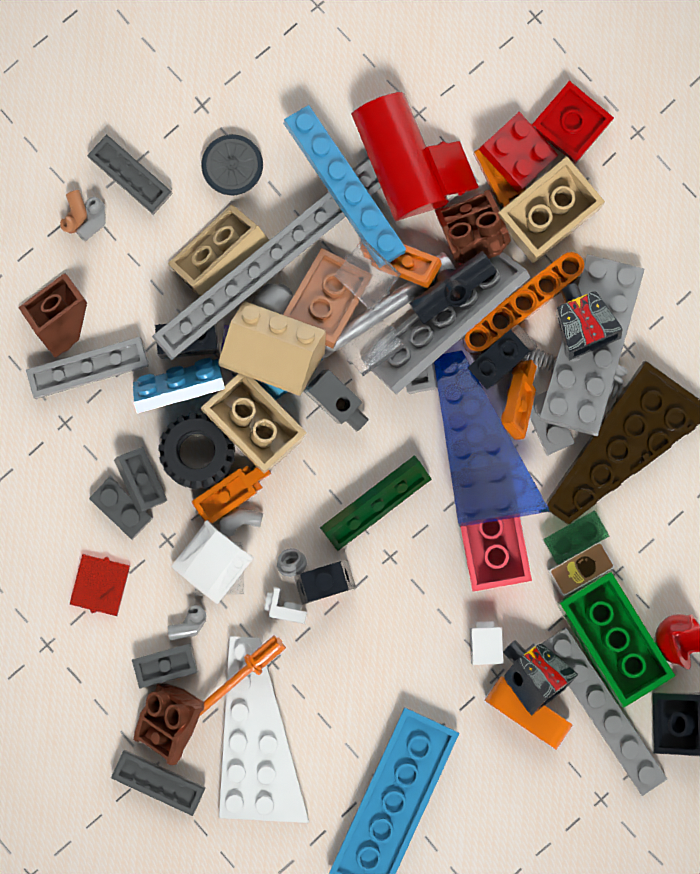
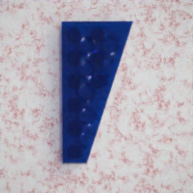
M463 351L442 354L434 361L459 527L550 512L483 387L467 368L470 364Z

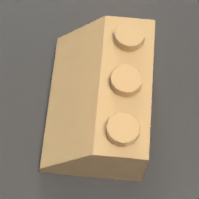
M566 157L498 212V215L504 221L514 242L534 264L598 212L605 201L570 159Z
M231 204L176 255L168 265L200 298L266 244L269 239L257 224Z
M244 301L230 323L218 363L220 367L301 396L325 354L326 330Z
M242 374L234 377L224 386L225 389L220 390L201 407V410L263 473L281 462L302 442L307 433L255 379Z

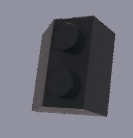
M700 692L653 693L654 754L700 756Z

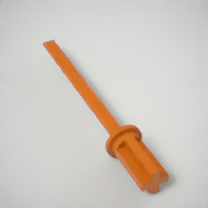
M274 635L253 654H247L244 657L247 665L204 701V711L200 713V716L252 671L260 675L263 672L262 668L286 649V646L282 643L283 641Z

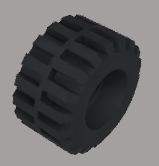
M189 413L188 416L182 415L174 423L171 422L167 426V431L163 432L160 437L162 439L161 444L158 446L160 463L163 465V470L166 474L184 487L197 490L200 488H211L212 485L218 484L230 473V468L234 465L235 445L206 414ZM194 434L207 436L211 439L215 448L212 461L201 469H193L186 466L180 457L182 443Z

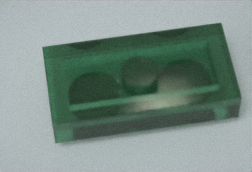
M594 510L542 539L555 564L560 565L608 538L609 534Z

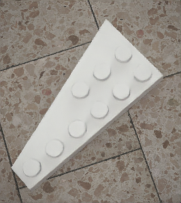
M230 636L227 681L247 665L244 657L247 654H253L262 646L260 638ZM266 665L262 668L263 672L260 675L252 671L226 693L219 818L309 823L269 669Z

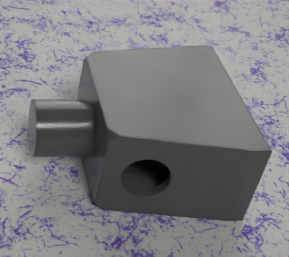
M329 369L322 370L303 391L335 422L343 424L346 421L356 432L369 420L358 409L362 401ZM339 398L345 401V406L342 410L336 407V402Z

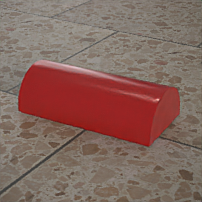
M395 92L378 97L363 104L351 113L395 221L435 210L448 204L449 200L447 196L442 194L424 150L426 148L425 142L403 92Z

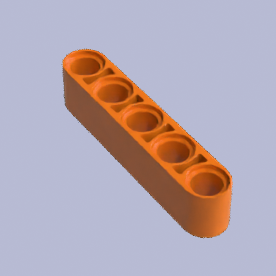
M574 252L563 254L509 296L465 334L463 339L465 350L473 355L484 353L507 331L518 324L520 325L561 293L562 288L575 282L584 269L582 257ZM565 261L573 262L577 269L576 273H565L562 269V263ZM542 279L550 280L554 285V290L548 293L543 292L539 287V281ZM519 297L527 298L531 303V308L527 311L520 310L516 306V299ZM496 315L504 316L508 321V326L504 329L496 328L492 322L493 317ZM473 333H479L484 337L485 344L481 347H474L469 341V336Z

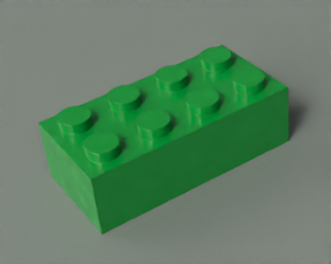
M612 572L604 573L556 603L619 706L625 708L675 677L674 672Z

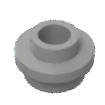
M294 548L284 550L278 557L277 568L283 576H296L302 573L307 566L305 555Z

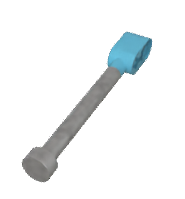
M442 252L436 256L441 260L442 265L429 288L409 281L350 320L334 349L325 345V354L321 361L435 285V279L441 271L450 268L456 270L447 255ZM256 380L274 400L288 392Z

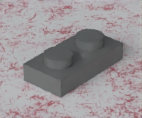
M143 447L114 459L138 514L167 501Z
M110 477L89 498L131 540L153 519L146 511L138 514L131 497Z
M191 643L132 659L139 689L198 673Z

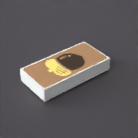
M601 541L551 568L548 572L564 597L615 568Z

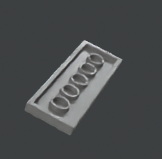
M502 251L500 255L489 259L497 272L472 289L471 296L465 304L459 307L450 305L425 324L414 313L361 360L395 394H398L530 278L527 270Z
M587 254L578 284L582 296L593 291L599 294L623 329L622 337L617 341L570 361L562 339L540 415V421L598 436L643 278L644 268Z

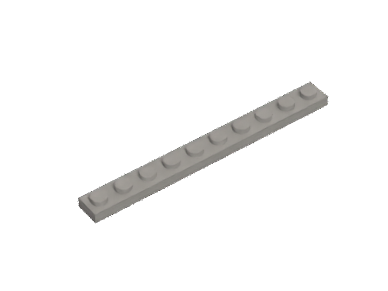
M370 159L354 171L370 196L381 188ZM330 192L152 336L171 360L346 217Z

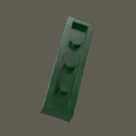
M414 455L327 521L320 529L334 548L339 551L432 479Z

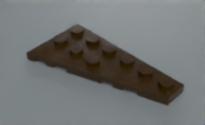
M643 361L602 420L598 436L592 435L542 507L568 525L597 504V501L621 486V483L638 473L671 448L675 442L695 430L700 424V399L649 362Z

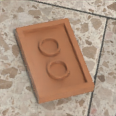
M321 248L283 315L326 330L325 345L334 349L371 283L374 274Z

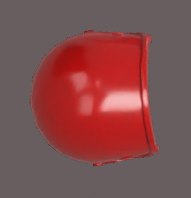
M692 614L671 615L659 624L655 633V643L666 661L690 670V654L700 652V625Z

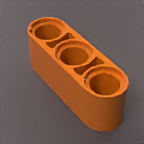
M503 676L499 677L484 700L556 750L573 726V724L546 706L531 716Z

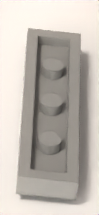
M140 337L26 369L33 398L38 399L145 368L149 364Z

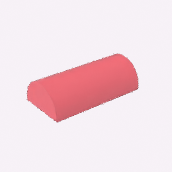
M510 462L450 473L472 591L532 581Z

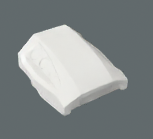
M206 520L171 567L203 594L219 604L254 557L239 548L236 543L230 541L226 535L220 533L211 522Z

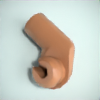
M79 190L66 194L71 210L65 219L60 221L61 229L70 234L75 233L87 218V210Z

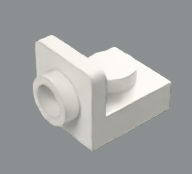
M274 587L273 593H267L264 610L270 611V618L305 624L307 612L301 611L302 605L284 602V606L279 607L281 589Z

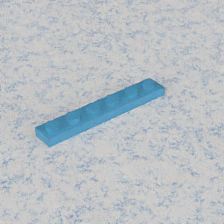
M308 105L285 118L283 124L380 268L406 252L405 246L311 107Z

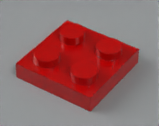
M568 81L532 123V126L544 139L576 164L610 125L614 117L571 81Z
M520 111L478 149L517 193L558 156L556 151Z

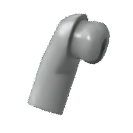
M91 197L87 200V222L76 230V233L85 242L106 223L105 205L97 197Z
M194 605L190 607L189 613L182 624L168 626L170 641L193 637L200 632L206 622V612L201 606Z

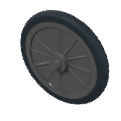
M236 134L224 135L212 141L206 148L201 162L202 174L208 185L215 191L224 195H240L251 190L258 183L263 171V158L258 147L248 138Z

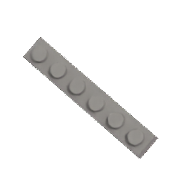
M565 627L541 643L578 674L569 685L570 689L639 793L643 796L667 780V777L568 629Z

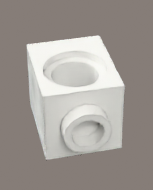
M494 621L476 622L477 628H470L471 664H503L502 627H495Z

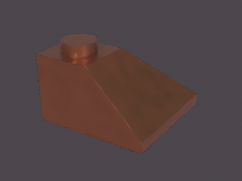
M66 273L18 307L35 334L55 358L61 353L68 351L73 344L79 341L87 301Z

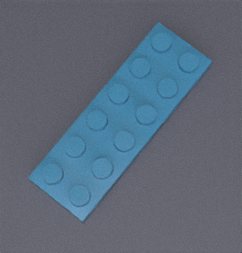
M404 707L329 874H396L459 736V732Z

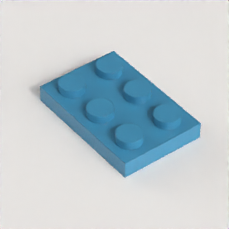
M204 358L189 367L175 366L160 375L146 374L139 377L137 381L133 382L134 405L137 413L225 389L221 367L218 363L219 360Z

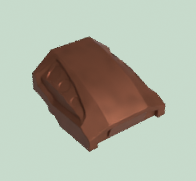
M489 189L481 195L442 210L440 208L435 210L455 262L465 264L481 251L490 259L500 255L511 241L505 223L498 215L500 211Z
M167 683L157 684L155 692L148 695L146 706L140 712L133 740L144 743L167 760V764L176 765L181 759L183 750L194 732L200 713L204 711V701L183 688Z

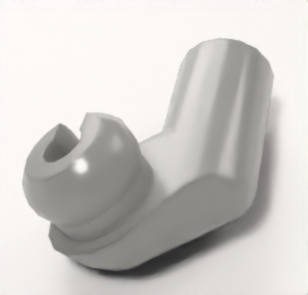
M236 508L222 517L220 532L230 537L243 524L260 527L263 513Z

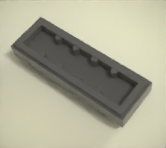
M107 134L87 155L93 163L152 215L173 194L169 188Z
M123 750L111 776V779L191 816L194 815L206 787L127 750Z

